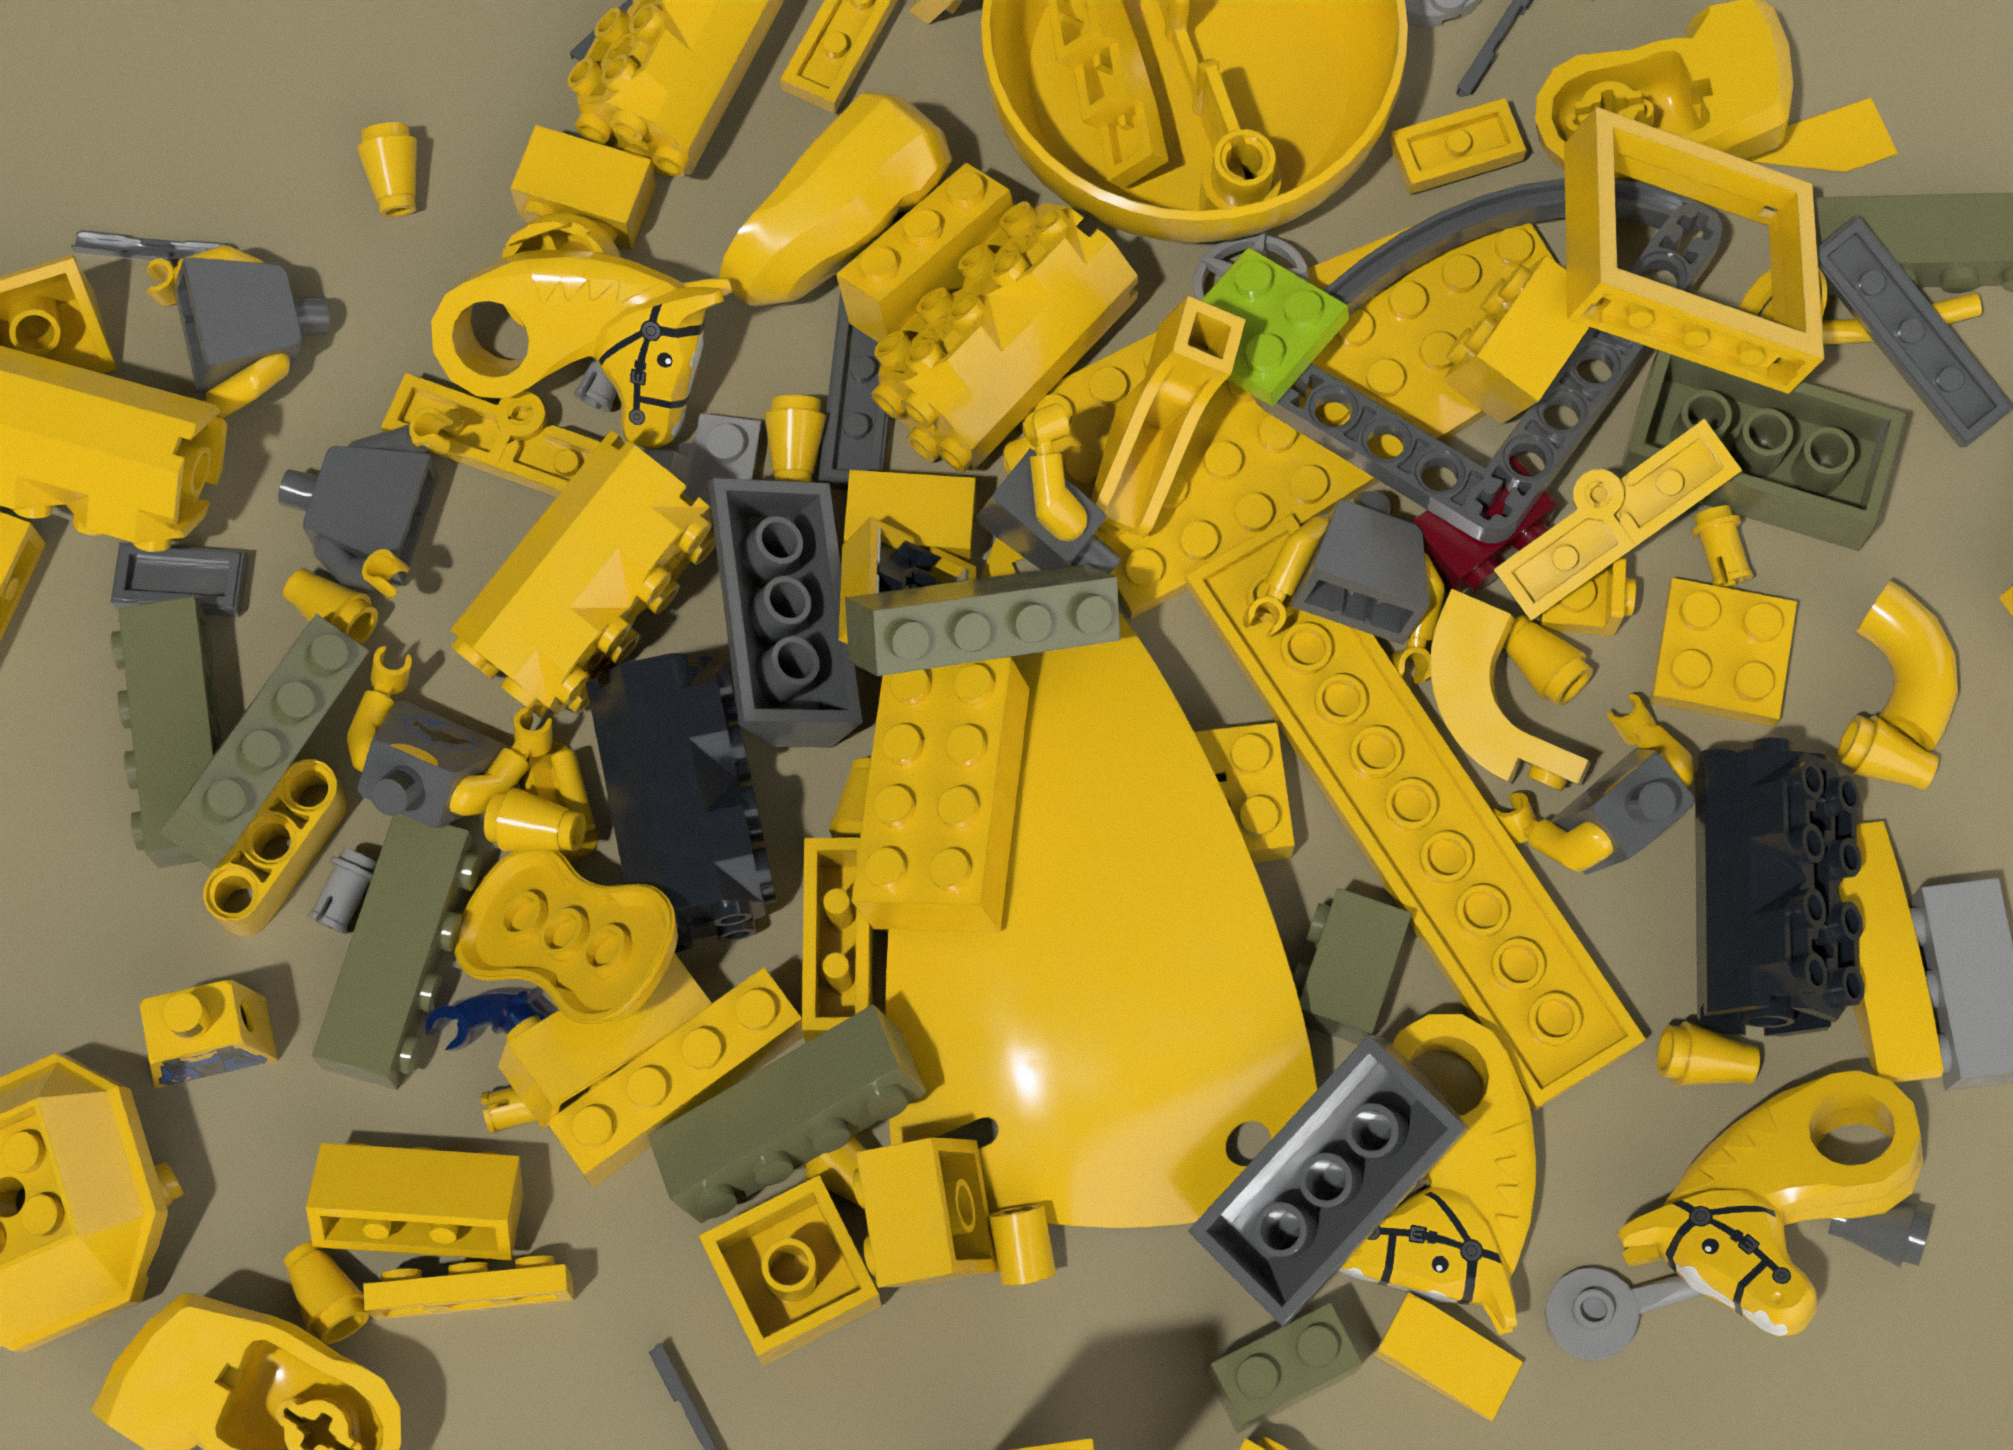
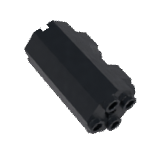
M669 653L620 663L609 670L611 683L601 688L596 677L587 682L586 687L625 885L646 884L654 886L669 898L675 912L678 932L674 953H679L690 949L693 946L692 940L717 935L719 941L727 942L745 939L754 935L757 932L754 921L766 915L765 904L775 903L777 899L766 848L753 850L752 843L764 841L753 785L740 788L739 784L752 781L741 727L739 724L728 727L727 724L738 721L736 700L728 664L715 666L713 657L699 656L702 668L688 667L685 654Z
M1761 738L1753 742V749L1737 752L1729 749L1701 751L1699 754V768L1695 772L1697 1025L1733 1035H1746V1025L1764 1027V1036L1784 1037L1827 1031L1831 1027V1021L1836 1022L1846 1007L1858 1005L1864 997V982L1860 974L1859 938L1863 931L1862 916L1853 902H1842L1836 890L1844 878L1855 877L1861 869V854L1857 846L1856 811L1860 805L1858 787L1851 776H1839L1835 765L1829 762L1827 755L1793 751V742L1785 738Z

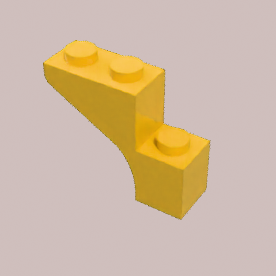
M1187 296L1159 324L1145 378L1117 405L1091 496V501L1107 516L1103 522L1142 538L1152 530L1202 412L1216 390L1231 376L1246 319Z

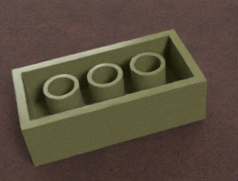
M1657 350L1648 372L1617 477L1621 479L1705 419L1742 471L1697 503L1710 507L1729 505L1733 514L1859 551L1876 525L1906 412L1803 381L1787 394Z

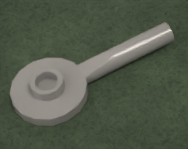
M1598 1268L1576 1269L1561 1277L1551 1289L1544 1311L1546 1326L1556 1345L1570 1356L1585 1361L1608 1360L1623 1352L1634 1338L1639 1314L1703 1296V1294L1692 1289L1679 1275L1630 1289L1627 1283L1612 1272Z

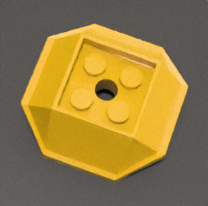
M53 1053L0 1077V1346L11 1351L28 1352L142 1303L149 1276L146 1274L159 1247L168 1217L167 1206L131 1089L86 1067L69 1056ZM24 1187L25 1202L18 1212L16 1197L19 1190Z

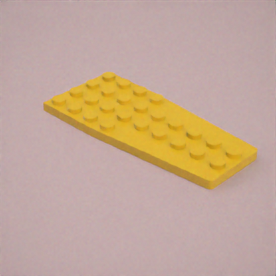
M1531 223L1520 224L1486 234L1447 250L1409 271L1375 294L1349 316L1348 322L1311 364L1439 441L1444 442L1487 415L1442 381L1453 365L1446 358L1447 353L1466 328L1469 327L1472 330L1480 319L1487 314L1480 309V306L1501 278L1507 280L1520 264L1528 269L1546 255L1552 260L1554 258ZM1413 226L1307 268L1309 283L1324 290L1360 259ZM1158 331L1061 379L1029 412L1031 413L1055 403L1063 406L1069 421L1070 431L1068 436L1052 441L1054 453L1062 454L1064 477L1090 500L1116 407L1145 378ZM1226 379L1211 397L1196 424L1152 530L1142 538L1103 522L1094 535L1123 557L1111 572V575L1117 576L1118 598L1128 616L1132 619L1187 591V583L1184 580L1185 575L1284 517L1292 514L1301 527L1313 517H1324L1331 513L1337 502L1350 501L1380 481L1267 413L1256 404L1252 394ZM1310 388L1308 390L1306 399L1300 396V409H1303L1305 407V402L1309 396V393L1314 389ZM1337 402L1322 404L1315 411L1317 419L1329 427L1343 425L1351 416L1348 409ZM1024 418V419L1018 424V426H1019L1020 430L1022 431V433H1023V435H1024V437H1025V433H1024V431H1023V423H1024V420H1025V418ZM1379 434L1368 442L1370 451L1382 459L1394 458L1403 451L1401 441L1390 434Z

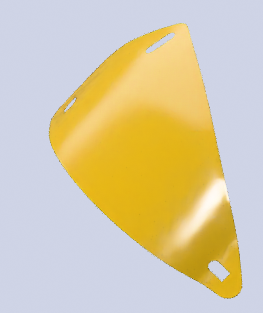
M996 538L980 579L1016 574L1012 563L1025 558ZM1119 612L1120 641L1011 656L1030 691L1000 932L892 929L888 931L886 1017L901 1030L927 1094L909 1103L899 1115L890 1118L889 1130L890 1143L895 1145L937 1137L984 1117L992 1118L998 1124V1135L991 1144L978 1149L989 1214L1017 1206L1041 1204V1206H1044L1048 1224L1102 1228H1137L1195 1223L1247 1167L1233 1163L1227 1156L1226 1142L1234 1128L1245 1122H1258L1268 1129L1272 1140L1317 1091V1084L1305 1022L1291 970L1269 903L1243 836L1215 773L1183 710L1150 654Z

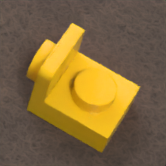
M1626 558L1617 559L1608 568L1603 569L1540 614L1539 625L1548 631L1614 636L1623 617L1632 616L1635 606L1636 581L1632 578H1626Z

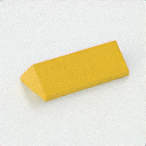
M74 254L0 276V346L102 374L117 369L94 289Z

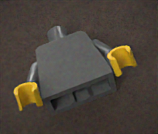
M425 407L415 413L411 423L354 440L347 447H330L326 452L319 476L288 469L285 472L279 488V504L306 512L303 529L313 545L314 556L341 585L349 588L377 589L389 599L394 598L398 593V590L389 581L404 585L439 478L430 455L423 452L430 449L437 454H445L449 451L450 442L437 434L444 426L453 424L454 420L433 407Z

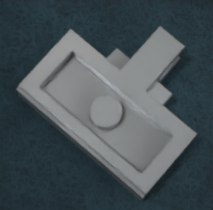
M700 413L695 445L692 443H679L678 453L675 451L645 449V453L687 486L683 491L685 495L694 502L700 497L711 507L708 482L712 478L755 479L763 429L762 422L759 420Z

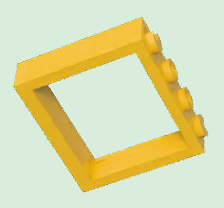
M1595 107L1564 144L1567 319L1789 394L1824 360L1813 185L1675 134ZM1614 172L1767 225L1769 230L1774 322L1617 268ZM1765 206H1769V207H1771V208L1777 209V211L1774 212V211L1765 209L1764 207H1765ZM1603 297L1604 300L1601 303H1598V301Z

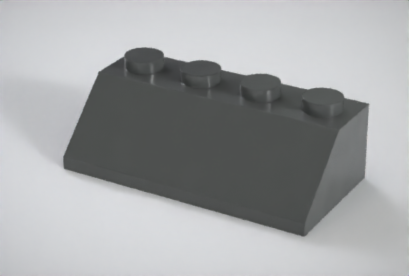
M712 478L708 482L739 726L772 747L831 748L863 722L855 665L849 662L848 644L838 640L841 564L830 484Z
M1368 1034L1194 1223L1188 1232L1282 1327H1286L1467 1132L1469 1127L1434 1084L1388 1040Z

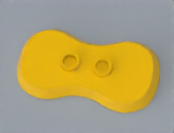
M513 851L494 865L469 900L462 914V924L455 941L454 952L459 966L472 978L485 981L506 979L529 981L544 989L561 1013L568 1019L581 1024H601L623 1020L634 1014L646 1002L658 986L672 960L676 949L678 932L675 912L669 898L654 886L646 884L599 885L581 877L559 851Z

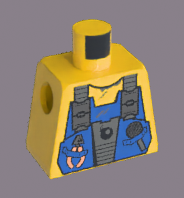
M223 980L139 1001L152 1079L156 1089L278 1061L267 998L234 980ZM245 1016L247 1019V1028L242 1019V1017Z

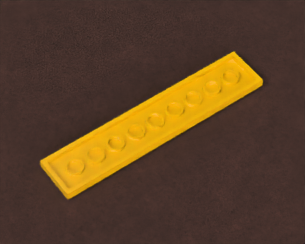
M1290 514L1185 575L1186 588L1274 721L1277 722L1278 727L1398 908L1412 913L1409 925L1472 1020L1492 1030L1507 1051L1526 1094L1529 1106L1535 1112L1640 1047L1646 1038L1374 635L1291 607L1293 596L1288 594L1282 603L1286 610V620L1278 632L1266 638L1268 631L1273 626L1274 619L1271 612L1264 608H1257L1250 625L1247 628L1244 627V612L1256 599L1265 596L1270 585L1264 582L1284 541L1289 535L1300 528L1293 515Z

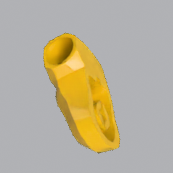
M1736 0L1710 5L1696 14L1686 26L1685 38L1654 41L1630 50L1576 55L1552 69L1536 96L1535 123L1539 142L1548 159L1564 170V144L1593 109L1599 107L1744 160L1774 150L1784 140L1793 91L1789 43L1774 6L1762 0ZM1614 172L1615 179L1642 182Z
M863 92L810 145L771 195L766 198L740 228L723 257L718 278L728 277L732 286V293L730 294L745 304L754 307L793 302L802 298L838 273L886 232L893 224L897 214L910 211L936 188L953 161L945 132L902 96Z
M194 1293L181 1294L143 1326L113 1363L101 1391L91 1408V1411L106 1425L145 1450H191L196 1446L203 1450H399L401 1446L400 1406L384 1379L363 1365L343 1357L295 1324L272 1315L245 1309Z

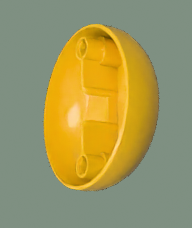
M983 0L980 29L982 68L993 110L1007 140L1022 162L1045 187L1068 205L1087 216L1130 234L1163 241L1199 243L1227 241L1255 235L1291 222L1320 205L1339 190L1361 167L1379 140L1397 101L1405 68L1408 31L1405 0H1122L1138 42L1154 94L1169 160L1126 188H1122L1107 181L1099 129L1082 122L1074 70L1057 62L1047 0Z

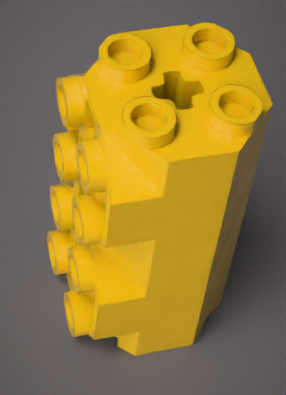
M632 0L633 5L625 12L618 7L611 8L597 22L594 30L596 37L584 59L573 67L567 78L568 87L577 94L580 115L575 122L576 130L593 142L651 159L653 171L662 176L684 177L685 175L692 174L785 0Z
M1023 201L1009 208L999 220L1000 227L987 241L970 249L959 260L958 269L964 276L962 289L952 294L945 287H939L930 291L918 302L916 306L917 313L900 330L885 336L875 347L874 355L881 365L878 374L879 385L871 392L872 398L886 414L901 420L910 432L906 437L908 444L926 461L933 463L940 456L959 472L964 473L966 470L974 471L1138 299V291L1132 290L1138 284V275L1114 242L1098 228L1090 237L1078 229L1076 226L1084 217L1071 207L1043 203L1033 208L1029 202Z
M0 346V506L11 508L22 517L35 519L51 515L52 506L66 504L73 513L72 525L80 533L86 535L104 534L132 542L135 547L148 552L165 551L171 547L172 539L185 538L205 518L210 501L199 499L205 483L217 486L223 470L227 423L224 418L217 417L220 410L215 404Z
M610 430L450 629L451 632L458 636L450 647L491 680L501 670L507 677L500 687L529 710L533 709V713L538 717L542 718L548 709L558 715L567 707L576 714H579L590 704L586 683L596 677L598 678L611 660L615 664L621 663L636 646L640 634L631 627L637 615L646 608L656 615L662 612L676 596L680 588V584L676 582V579L690 562H693L695 565L700 564L715 547V534L711 529L713 524L711 507L700 497L695 502L683 493L687 486L633 443L628 440L624 443L617 433Z

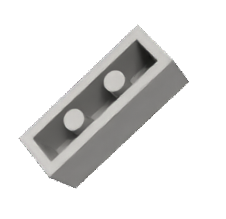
M1999 878L1922 887L1908 901V906L1918 940L1932 1003L1944 1068L1942 1074L1945 1091L2013 1083V943Z

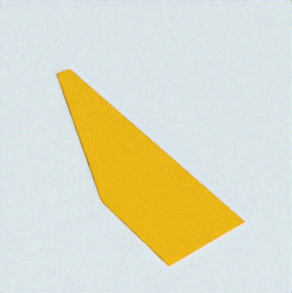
M1872 97L1788 125L1784 140L1776 149L1745 160L1754 163L1847 172L1897 155L1898 152Z

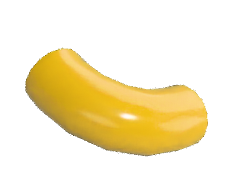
M1889 580L1855 633L1872 643L1882 652L1893 671L1894 687L1888 702L1879 714V718L1929 752L1936 748L1944 735L1958 697L1956 656L1938 618L1905 588Z

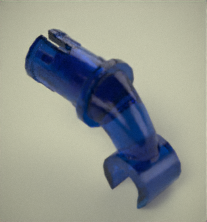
M522 990L518 994L509 992L483 993L468 997L455 1006L436 1008L426 1020L425 1034L433 1036L445 1020L452 1019L458 1021L457 1036L445 1049L446 1051L453 1052L464 1049L470 1044L475 1030L481 1027L492 1026L491 1030L496 1035L502 1031L508 1034L516 1025L531 1016L538 1015L541 1021L547 1018V1016L528 1001L530 994L526 990Z

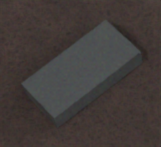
M119 542L111 603L115 609L195 596L206 615L240 617L248 557L244 551L171 546L165 551L148 552L135 547L133 543Z

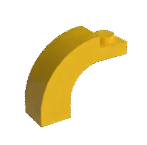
M1451 589L1435 628L1430 658L1431 681L1435 700L1450 733L1462 749L1479 765L1510 784L1513 783L1523 761L1531 765L1527 777L1562 792L1567 781L1581 786L1591 762L1518 729L1508 720L1498 703L1494 684L1495 668L1501 650L1515 621L1514 617L1508 612Z

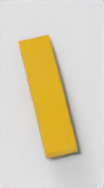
M1047 0L1056 59L1058 63L1074 70L1082 122L1099 129L1107 181L1126 188L1169 160L1154 94L1138 42L1122 0Z
M1884 821L1856 824L1857 846L1861 854V869L1855 877L1844 878L1836 890L1842 902H1853L1862 916L1863 931L1859 938L1860 974L1864 982V997L1858 1005L1853 1006V1010L1873 1074L1889 1079L1893 1083L1942 1077L1944 1071L1918 940Z

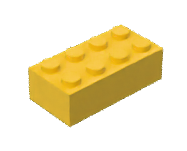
M1011 657L882 675L851 901L873 929L1000 932L1030 691Z

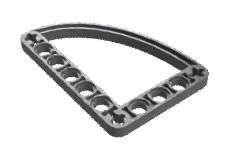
M1565 178L1514 186L1479 196L1439 212L1403 231L1360 259L1323 291L1348 305L1350 316L1375 294L1394 281L1447 250L1483 235L1520 224L1565 218ZM1615 179L1616 219L1633 221L1659 229L1629 272L1643 277L1647 271L1652 269L1667 270L1674 275L1677 281V286L1674 288L1689 293L1714 258L1719 247L1723 229L1718 214L1710 207L1693 199L1657 186ZM1694 228L1700 229L1704 232L1702 238L1697 237L1686 249L1683 258L1677 253L1683 233L1688 234ZM1589 327L1539 402L1529 407L1486 468L1313 364L1307 367L1273 407L1257 397H1253L1256 404L1267 413L1474 539L1484 543H1500L1508 540L1517 531L1649 347ZM1597 359L1609 367L1611 377L1601 383H1590L1579 375L1577 366L1582 361ZM1310 388L1314 389L1309 393V396L1305 402V407L1303 409H1300V396L1306 399L1308 390ZM1337 402L1345 406L1351 416L1345 424L1329 427L1317 419L1315 411L1322 404ZM1564 405L1576 413L1578 423L1572 428L1558 430L1546 423L1543 412L1551 406ZM1379 434H1390L1401 441L1403 451L1394 458L1382 459L1370 451L1368 442ZM1529 451L1542 459L1544 470L1532 477L1522 476L1511 468L1509 459L1516 453ZM1443 466L1454 473L1457 482L1451 489L1446 491H1434L1423 483L1421 474L1427 468ZM1502 486H1504L1510 493L1506 498L1502 516L1496 514L1490 521L1484 519L1481 516L1482 508L1491 507L1500 496Z

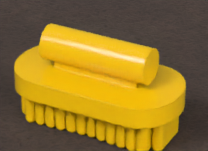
M553 741L550 751L545 755L527 758L526 761L529 764V768L516 785V788L585 815L586 834L579 850L559 851L569 862H573L594 850L597 845L598 835L576 751L570 750L562 743Z

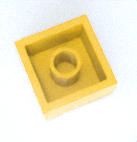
M1547 255L1528 269L1520 264L1507 280L1501 278L1480 306V309L1487 314L1480 319L1472 330L1469 327L1466 328L1446 355V358L1453 365L1442 381L1501 425L1539 402L1589 328V326L1567 319V271ZM1602 297L1598 301V303H1601L1604 300V298Z
M930 1137L856 1152L858 1169L854 1171L853 1187L857 1202L865 1209L869 1236H866L864 1240V1257L869 1272L876 1276L877 1288L926 1286L999 1272L977 1140Z
M820 1175L698 1235L762 1367L882 1306L880 1295Z

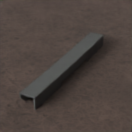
M1533 0L1512 1L1457 86L1456 95L1463 97L1473 94L1493 63L1494 51L1510 30L1518 14L1523 16Z

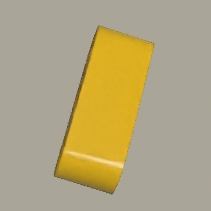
M303 759L288 767L235 845L208 877L203 888L204 903L207 910L228 933L241 937L251 936L263 930L342 821L347 810V796L333 770L324 762L316 759ZM316 784L328 786V793L320 804L313 807L299 805V799L308 787ZM280 836L291 838L289 849L282 857L275 860L262 858L264 846L271 839ZM239 889H250L253 891V898L243 911L238 913H227L224 911L225 902L234 891Z

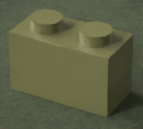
M1338 887L1331 907L1318 903L1306 940L1318 943L1312 964L1308 966L1298 962L1293 977L1305 1027L1357 1045L1368 1034L1372 1035L1412 915L1411 912Z
M1330 1302L1289 1323L1286 1327H1281L1212 1362L1206 1374L1238 1434L1355 1374L1362 1365V1361Z

